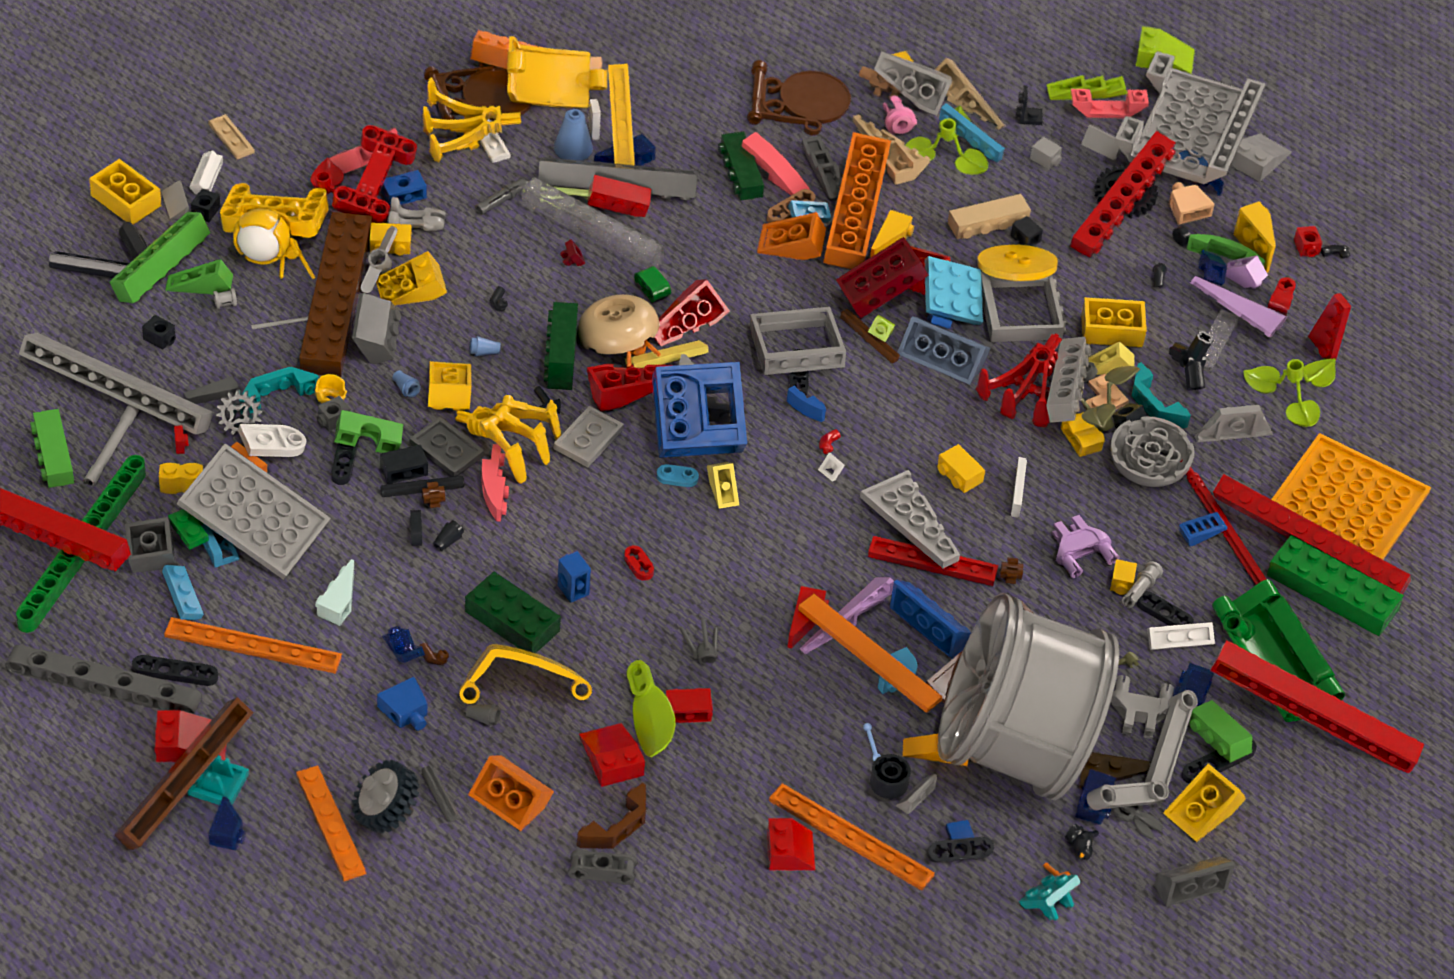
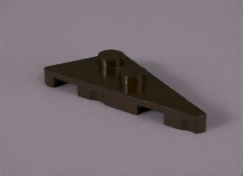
M1091 752L1080 773L1079 789H1086L1087 786L1096 784H1107L1110 781L1116 782L1132 778L1133 775L1142 773L1148 774L1152 761Z

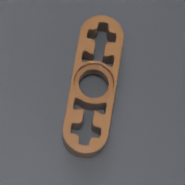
M803 189L768 210L767 222L771 223L792 218L790 210L786 208L791 200L802 201L804 198L803 201H808L807 199H809V201L814 202V192L809 189Z

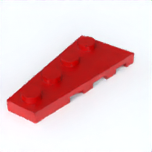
M1341 293L1332 296L1308 335L1318 348L1321 357L1326 359L1335 358V361L1351 310V305Z

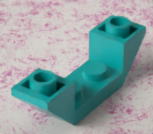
M1142 362L1138 363L1137 367L1140 370L1135 374L1131 397L1139 405H1143L1145 412L1150 417L1162 418L1176 424L1180 428H1187L1191 417L1189 411L1179 402L1165 408L1163 403L1149 389L1153 380L1151 370L1146 368Z
M287 367L251 378L242 394L246 390L249 397L255 394L254 401L257 402L261 401L260 395L266 396L272 391L278 389L285 390L294 385L300 396L304 395V391L307 395L315 393V386L319 376L294 367ZM239 399V403L245 402V400ZM245 406L240 409L241 414L244 412ZM250 406V413H254L252 406Z

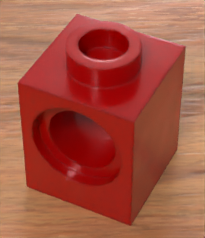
M1316 226L1298 227L1296 229L1294 242L1300 256L1314 257L1319 255L1323 242Z

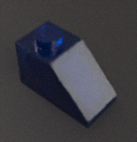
M223 796L209 830V845L236 851L238 845L244 843L246 831L243 830L241 817L229 799Z

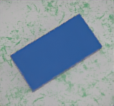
M928 313L927 320L931 324L947 329L951 328L952 321L949 318Z

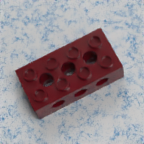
M902 237L837 278L836 281L861 319L929 275L905 237Z

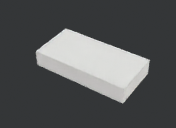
M597 99L590 100L589 130L592 140H598L600 135L601 112Z

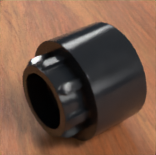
M885 754L878 757L872 765L870 777L872 790L881 798L887 799L898 798L905 794L909 786L911 774L909 763L903 757L895 754Z

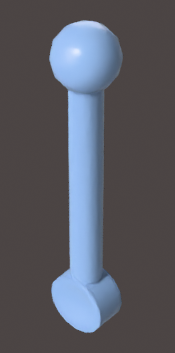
M865 723L863 729L867 732L873 752L872 759L875 761L881 755L876 750L871 733L872 725Z

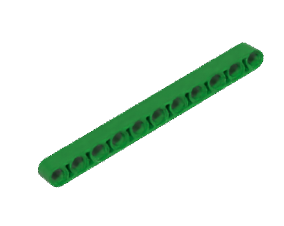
M132 455L125 460L82 520L83 522L105 531L108 530L146 476L145 459L142 456ZM63 550L59 551L16 611L17 624L20 631L30 633L37 629L85 560L76 555L68 554Z

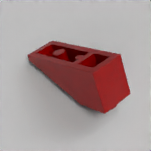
M800 587L787 648H793L816 625L798 610L799 605L813 594L829 605V600H825V590Z

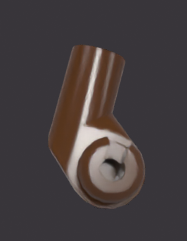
M422 643L418 646L419 652L427 663L436 665L447 663L449 653L446 650H439L438 653H435L427 643Z

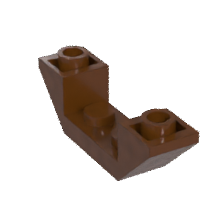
M642 782L639 786L633 787L628 791L626 795V808L630 811L626 813L620 822L612 824L607 831L595 821L591 822L588 826H583L577 833V846L579 848L613 849L645 824L646 784Z

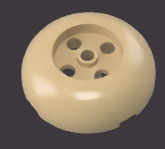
M613 295L596 301L584 311L578 323V336L580 343L586 349H596L597 353H625L645 345L644 341L649 337L653 338L659 329V319L653 306L646 300L633 295Z

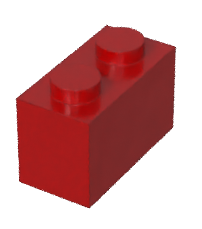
M710 688L666 690L665 695L672 706L675 723L712 722L713 707Z

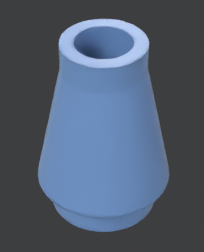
M476 336V338H471L469 351L470 354H475V356L499 354L501 345L500 342Z
M400 370L393 374L392 379L396 382L404 396L415 397L420 392L421 387L417 379Z

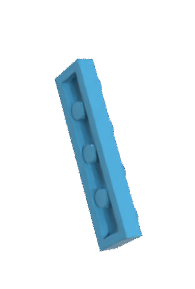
M947 103L941 107L939 119L941 121L946 118L953 119L956 122V134L967 140L988 159L999 162L1002 159L1004 147Z

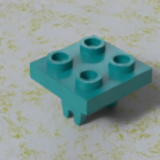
M217 755L190 787L188 795L230 809L249 775V769L230 763L229 758H225L223 761L221 756Z
M1048 875L1041 880L1039 886L1026 891V896L1019 902L1025 909L1040 908L1049 920L1053 919L1056 921L1059 917L1053 904L1059 900L1064 907L1072 908L1074 902L1069 892L1079 885L1081 881L1077 875Z

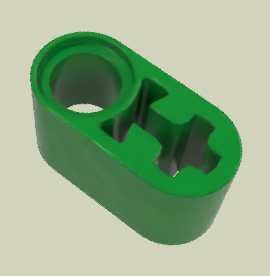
M655 266L634 274L635 282L640 284L641 290L652 303L671 295V287L668 281Z

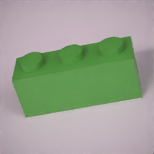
M1213 700L1192 710L1189 721L1191 729L1197 732L1207 744L1215 748L1219 755L1232 762L1252 753V735Z

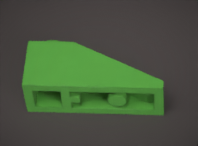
M219 259L168 275L165 290L213 295V291L219 293L231 289L233 274L224 262Z

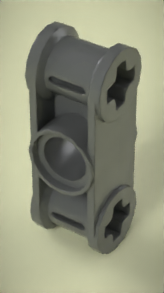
M574 850L571 852L572 864L568 869V876L570 878L614 882L623 885L632 884L635 880L633 871L637 865V858L633 855Z

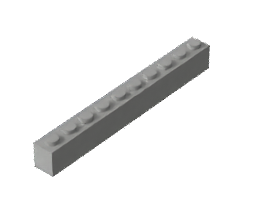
M39 333L24 335L19 355L173 425H183L184 430L193 434L204 433L209 429L214 412Z

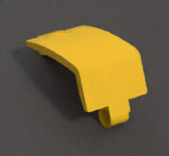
M509 36L507 92L510 101L549 107L588 108L589 90L607 89L608 70H591L589 52L519 45L518 40L514 36Z
M491 644L486 647L459 689V695L463 702L467 704L475 703L480 697V691L475 685V681L487 670L495 657H502L529 663L573 679L571 692L576 699L585 700L592 693V687L589 682L568 667L539 654L499 644ZM578 684L587 685V692L584 695L576 694L575 688ZM468 687L476 690L475 696L471 699L463 696L464 690Z

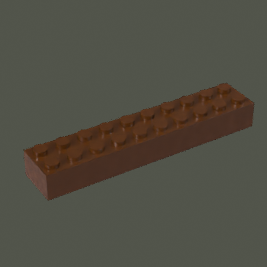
M332 212L299 357L300 370L317 375L332 374L338 377L342 376L370 244L372 216Z

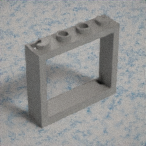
M981 271L982 305L990 342L1048 340L1051 334L1055 333L1060 338H1063V333H1066V321H1063V307L1059 306L1060 294L1059 291L1056 292V279H1053L1052 275L1039 280L1011 281L995 278ZM1044 286L1053 325L1000 327L992 288Z
M830 307L750 314V331L764 375L845 367L846 349ZM825 326L831 347L768 353L761 332Z

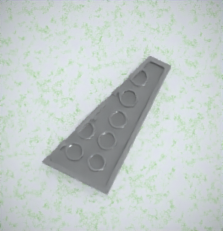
M909 470L861 491L860 498L941 568L959 561L960 554L951 539L946 537L944 527L937 522L935 512L925 496L919 492V486L911 479L912 474Z

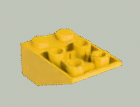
M429 251L378 276L376 281L380 298L391 301L394 306L435 300L447 293L440 266Z

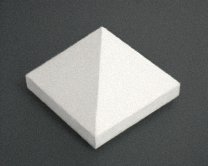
M828 453L818 470L833 482L845 465L834 455ZM832 468L834 473L831 474L826 469Z

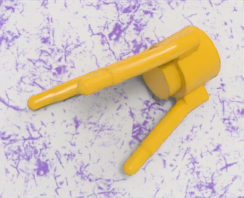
M290 238L287 251L280 258L279 277L281 279L284 277L285 257L289 259L299 257L311 278L315 279L310 266L299 249L297 241Z

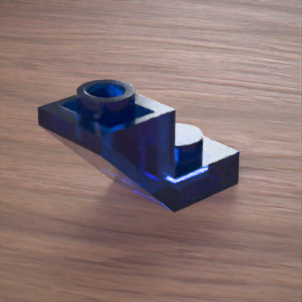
M1202 250L1199 269L1205 271L1203 280L1222 286L1226 278V263L1220 256Z
M395 626L388 629L387 634L382 635L399 662L406 663L425 655L422 646L414 645L408 628Z

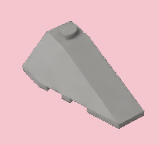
M881 51L874 67L876 72L895 86L919 109L937 116L951 85V76Z

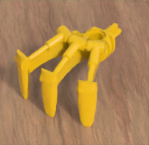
M430 78L428 81L427 102L430 107L436 105L438 101L453 109L454 112L464 116V119L460 120L431 118L428 108L426 106L423 107V132L429 136V152L436 162H440L443 157L442 153L456 149L458 151L465 148H470L471 150L478 148L479 144L477 141L488 136L489 133H502V125L521 124L520 112L501 114L500 106L486 108V106L477 107L455 101L439 93L433 78ZM492 118L495 119V120L492 121V122L487 121V120L492 119ZM433 128L447 129L452 132H461L464 135L455 140L438 144L435 135L430 133L433 132Z
M505 395L502 403H496L491 409L478 406L473 413L458 410L457 417L455 418L458 422L466 423L471 434L490 438L505 451V457L519 484L525 482L527 478L522 449L519 443L510 446L501 431L514 432L533 441L545 465L550 462L549 447L545 434L546 429L543 427L542 422L533 429L520 422V419H536L549 423L555 440L562 435L557 415V406L551 399L545 409L516 401L512 396Z

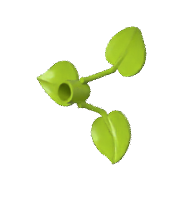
M961 106L954 108L957 112H959L962 116H964L966 119L970 121L969 117L965 114ZM950 118L940 121V132L937 133V138L933 145L925 137H915L905 145L909 149L915 148L918 150L919 155L923 157L928 156L930 161H932L936 156L934 148L937 147L940 138H943L945 141L954 140L960 155L956 159L955 165L960 172L976 175L988 170L987 159L979 150L970 148L965 153L961 151L957 139L958 135L956 134V122Z
M1335 358L1319 360L1304 366L1301 360L1292 359L1287 363V370H1283L1281 378L1279 371L1271 366L1244 370L1243 374L1246 382L1253 389L1264 394L1274 392L1277 384H1281L1286 376L1291 383H1296L1298 403H1292L1287 407L1286 416L1292 423L1298 426L1311 427L1320 418V408L1313 400L1302 402L1300 381L1304 378L1306 383L1311 381L1316 387L1329 386L1335 380Z

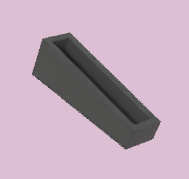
M231 376L185 392L183 396L184 399L198 404L222 399L223 396L227 398L230 391L235 395L239 387Z

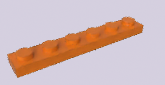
M319 766L296 772L299 783L343 880L347 881L365 875V867Z

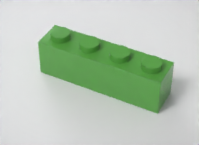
M59 409L33 413L34 422H30L32 435L37 434V437H34L35 449L41 452L37 453L39 466H44L41 469L43 482L47 481L48 488L74 484L73 469Z

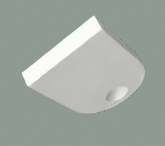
M240 424L238 428L249 456L294 457L302 454L305 449V436L290 426Z

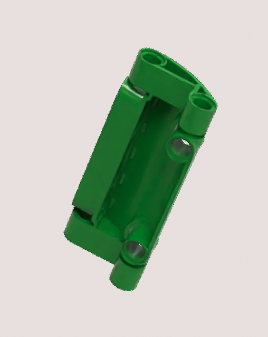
M1263 580L1234 601L1228 596H1222L1213 602L1212 608L1234 644L1316 686L1320 690L1337 697L1341 701L1344 699L1346 694L1334 677L1335 674L1286 599L1281 596L1271 580ZM1275 705L1284 721L1302 720Z

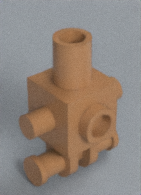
M865 66L861 68L859 77L870 81V85L875 88L874 95L880 97L882 91L890 93L892 90L890 96H899L901 92L878 72Z

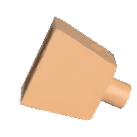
M1177 182L1172 186L1173 191L1171 192L1169 204L1178 225L1212 217L1214 203L1197 185L1184 187L1181 182Z

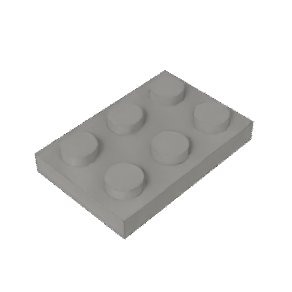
M588 406L554 442L553 449L589 467L624 430V424Z

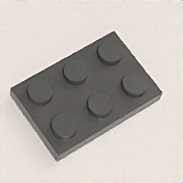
M441 417L410 438V445H421L425 456L451 476H458L484 457V450Z

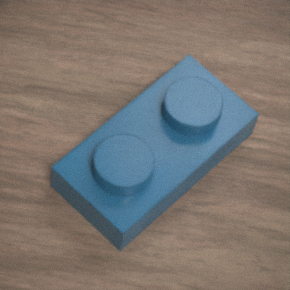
M791 200L789 203L792 218L817 212L823 223H829L831 220L827 202Z

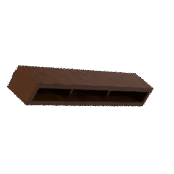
M238 697L227 701L114 836L130 850L141 847L254 712Z

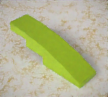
M1084 75L1046 84L1050 100H1072L1071 89H1090L1092 99H1106L1127 94L1123 76L1104 81L1103 76L1085 80Z

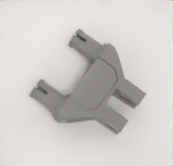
M1123 675L1118 676L1111 703L1124 719L1122 734L1131 735L1134 722L1145 723L1143 738L1152 739L1155 725L1166 719L1169 710L1168 701L1173 697V685L1169 684L1168 691H1166L1167 683L1160 686L1159 698L1129 693L1131 679L1125 676V682L1123 683Z

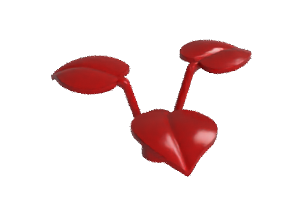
M326 158L311 175V184L314 186V189L323 188L327 194L332 192L333 195L335 187L344 180L342 170L329 158Z

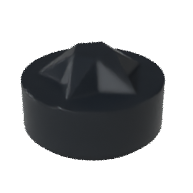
M1179 226L1173 230L1172 236L1176 243L1180 246H1185L1188 244L1190 232L1186 227Z

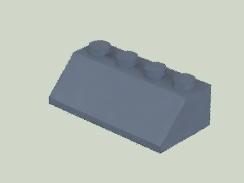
M912 316L897 353L900 356L971 385L983 367L991 348L931 324L921 318Z

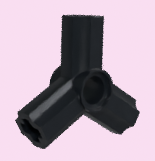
M1205 331L1198 332L1190 347L1181 342H1175L1169 349L1172 359L1179 362L1180 366L1185 369L1188 390H1202L1205 388L1203 367L1206 363V352L1214 341L1212 335Z

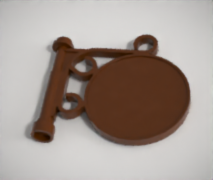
M757 60L752 64V73L754 74L752 111L747 114V119L752 125L759 124L762 118L778 122L804 125L806 134L815 136L821 132V124L838 120L849 109L851 102L850 92L847 86L833 75L820 71H802L791 75L782 83L775 77L764 79L767 73L766 62ZM768 84L776 85L775 87L768 86L767 92L778 93L780 91V100L771 99L765 101ZM771 106L779 107L778 109H774L773 112L768 109V107ZM784 109H785V111H786L788 114H790L791 116H785V115H781V114L783 113V111H784ZM808 125L815 126L817 129H811Z
M479 62L478 68L454 70L445 73H439L434 67L425 69L424 78L426 80L433 78L437 90L444 96L450 98L447 91L460 92L463 90V99L453 98L455 101L477 107L486 106V108H489L490 106H500L501 114L520 112L521 116L532 106L531 104L510 101L507 92V69L496 68L493 65L483 67L485 63ZM461 76H469L465 82L460 78ZM451 79L452 83H457L459 85L454 86L446 82ZM437 101L441 120H456L452 113H458Z

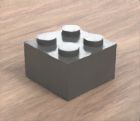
M168 517L125 524L126 539L131 552L128 561L132 573L161 570L165 565L176 566L173 533Z

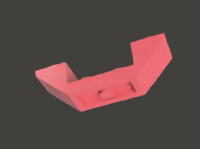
M1071 89L1073 106L1087 118L1132 117L1149 105L1147 90H1128L1126 101H1093L1090 89Z
M396 128L388 130L398 135ZM359 145L353 149L338 153L329 159L345 174L367 165L372 152L364 150Z

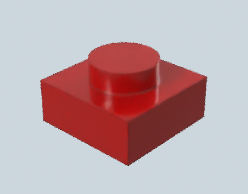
M183 425L174 426L176 454H185L184 446H189L188 433L183 434Z

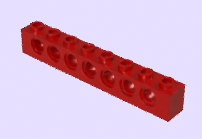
M1156 131L1073 235L1070 247L1089 258L1094 253L1098 254L1103 246V241H1108L1114 232V227H1119L1123 222L1125 213L1129 214L1132 211L1136 199L1139 201L1145 193L1144 189L1153 184L1157 173L1161 174L1165 168L1166 161L1172 160L1176 153L1174 151L1176 142Z

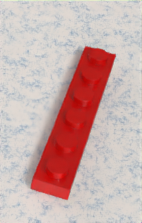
M873 536L868 552V557L990 586H994L998 571V565L962 556L959 557L958 562L941 568L915 545Z

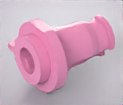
M890 96L895 109H890L886 103H883V108L887 115L885 119L887 130L891 134H903L911 131L917 124L913 111L904 107L899 97Z

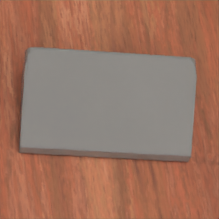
M1092 125L1088 126L1081 145L1112 160H1115L1121 154V149L1114 141L1115 136Z
M177 181L161 191L170 220L179 219L186 212H189V205L181 181Z
M934 773L923 778L895 806L906 814H910L935 789L937 775Z

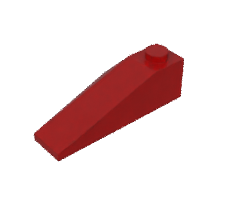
M707 279L696 280L661 315L658 332L653 338L658 345H666L682 338L685 332L692 330L695 333L700 331L699 327L708 324L712 326L716 324L730 310Z
M603 364L587 367L593 400L600 411L623 407L653 393L652 375L655 368L672 365H646L645 368H635L633 364L630 367L626 364V368L614 367V364Z

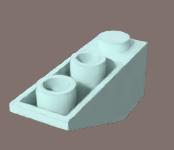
M351 559L346 566L341 568L335 581L332 580L329 583L327 591L324 595L318 597L315 605L317 607V616L339 626L349 615L352 608L354 560Z

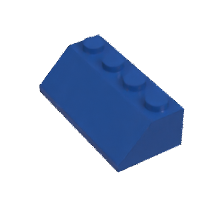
M894 581L890 609L951 659L957 656L967 643L971 634L969 629L962 626L951 614L945 612L935 601L929 599L919 588H916L910 582Z

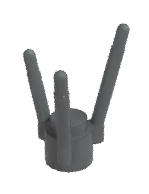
M701 618L704 642L700 643L696 650L684 627L680 626L679 629L693 653L694 660H699L700 664H705L707 661L708 663H714L716 658H718V628H714L713 644L711 645L708 641L705 618Z

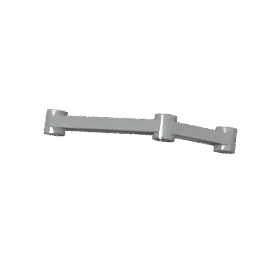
M1185 690L1169 699V710L1145 782L1104 785L1089 792L1087 802L1093 810L1152 805L1168 797V785L1192 710L1196 708L1198 703L1197 697L1192 691Z

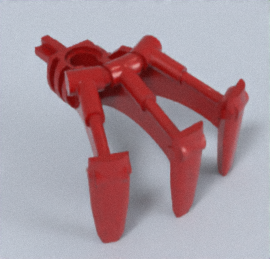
M1055 333L1051 334L1045 345L1036 343L1020 364L994 379L989 380L988 371L981 369L976 386L979 397L984 401H988L991 395L990 390L1001 386L1006 387L1011 384L1019 385L1020 388L1015 394L1010 388L1004 391L1000 407L1001 413L1008 418H1015L1017 414L1016 405L1019 401L1023 400L1029 393H1034L1036 396H1039V400L1036 402L1033 412V425L1047 427L1049 415L1046 405L1050 387H1046L1047 377L1053 373V368L1058 359V353L1055 350L1061 343L1062 338ZM1029 372L1027 378L1024 379L1022 376L1026 375ZM1038 373H1043L1042 386L1033 384Z

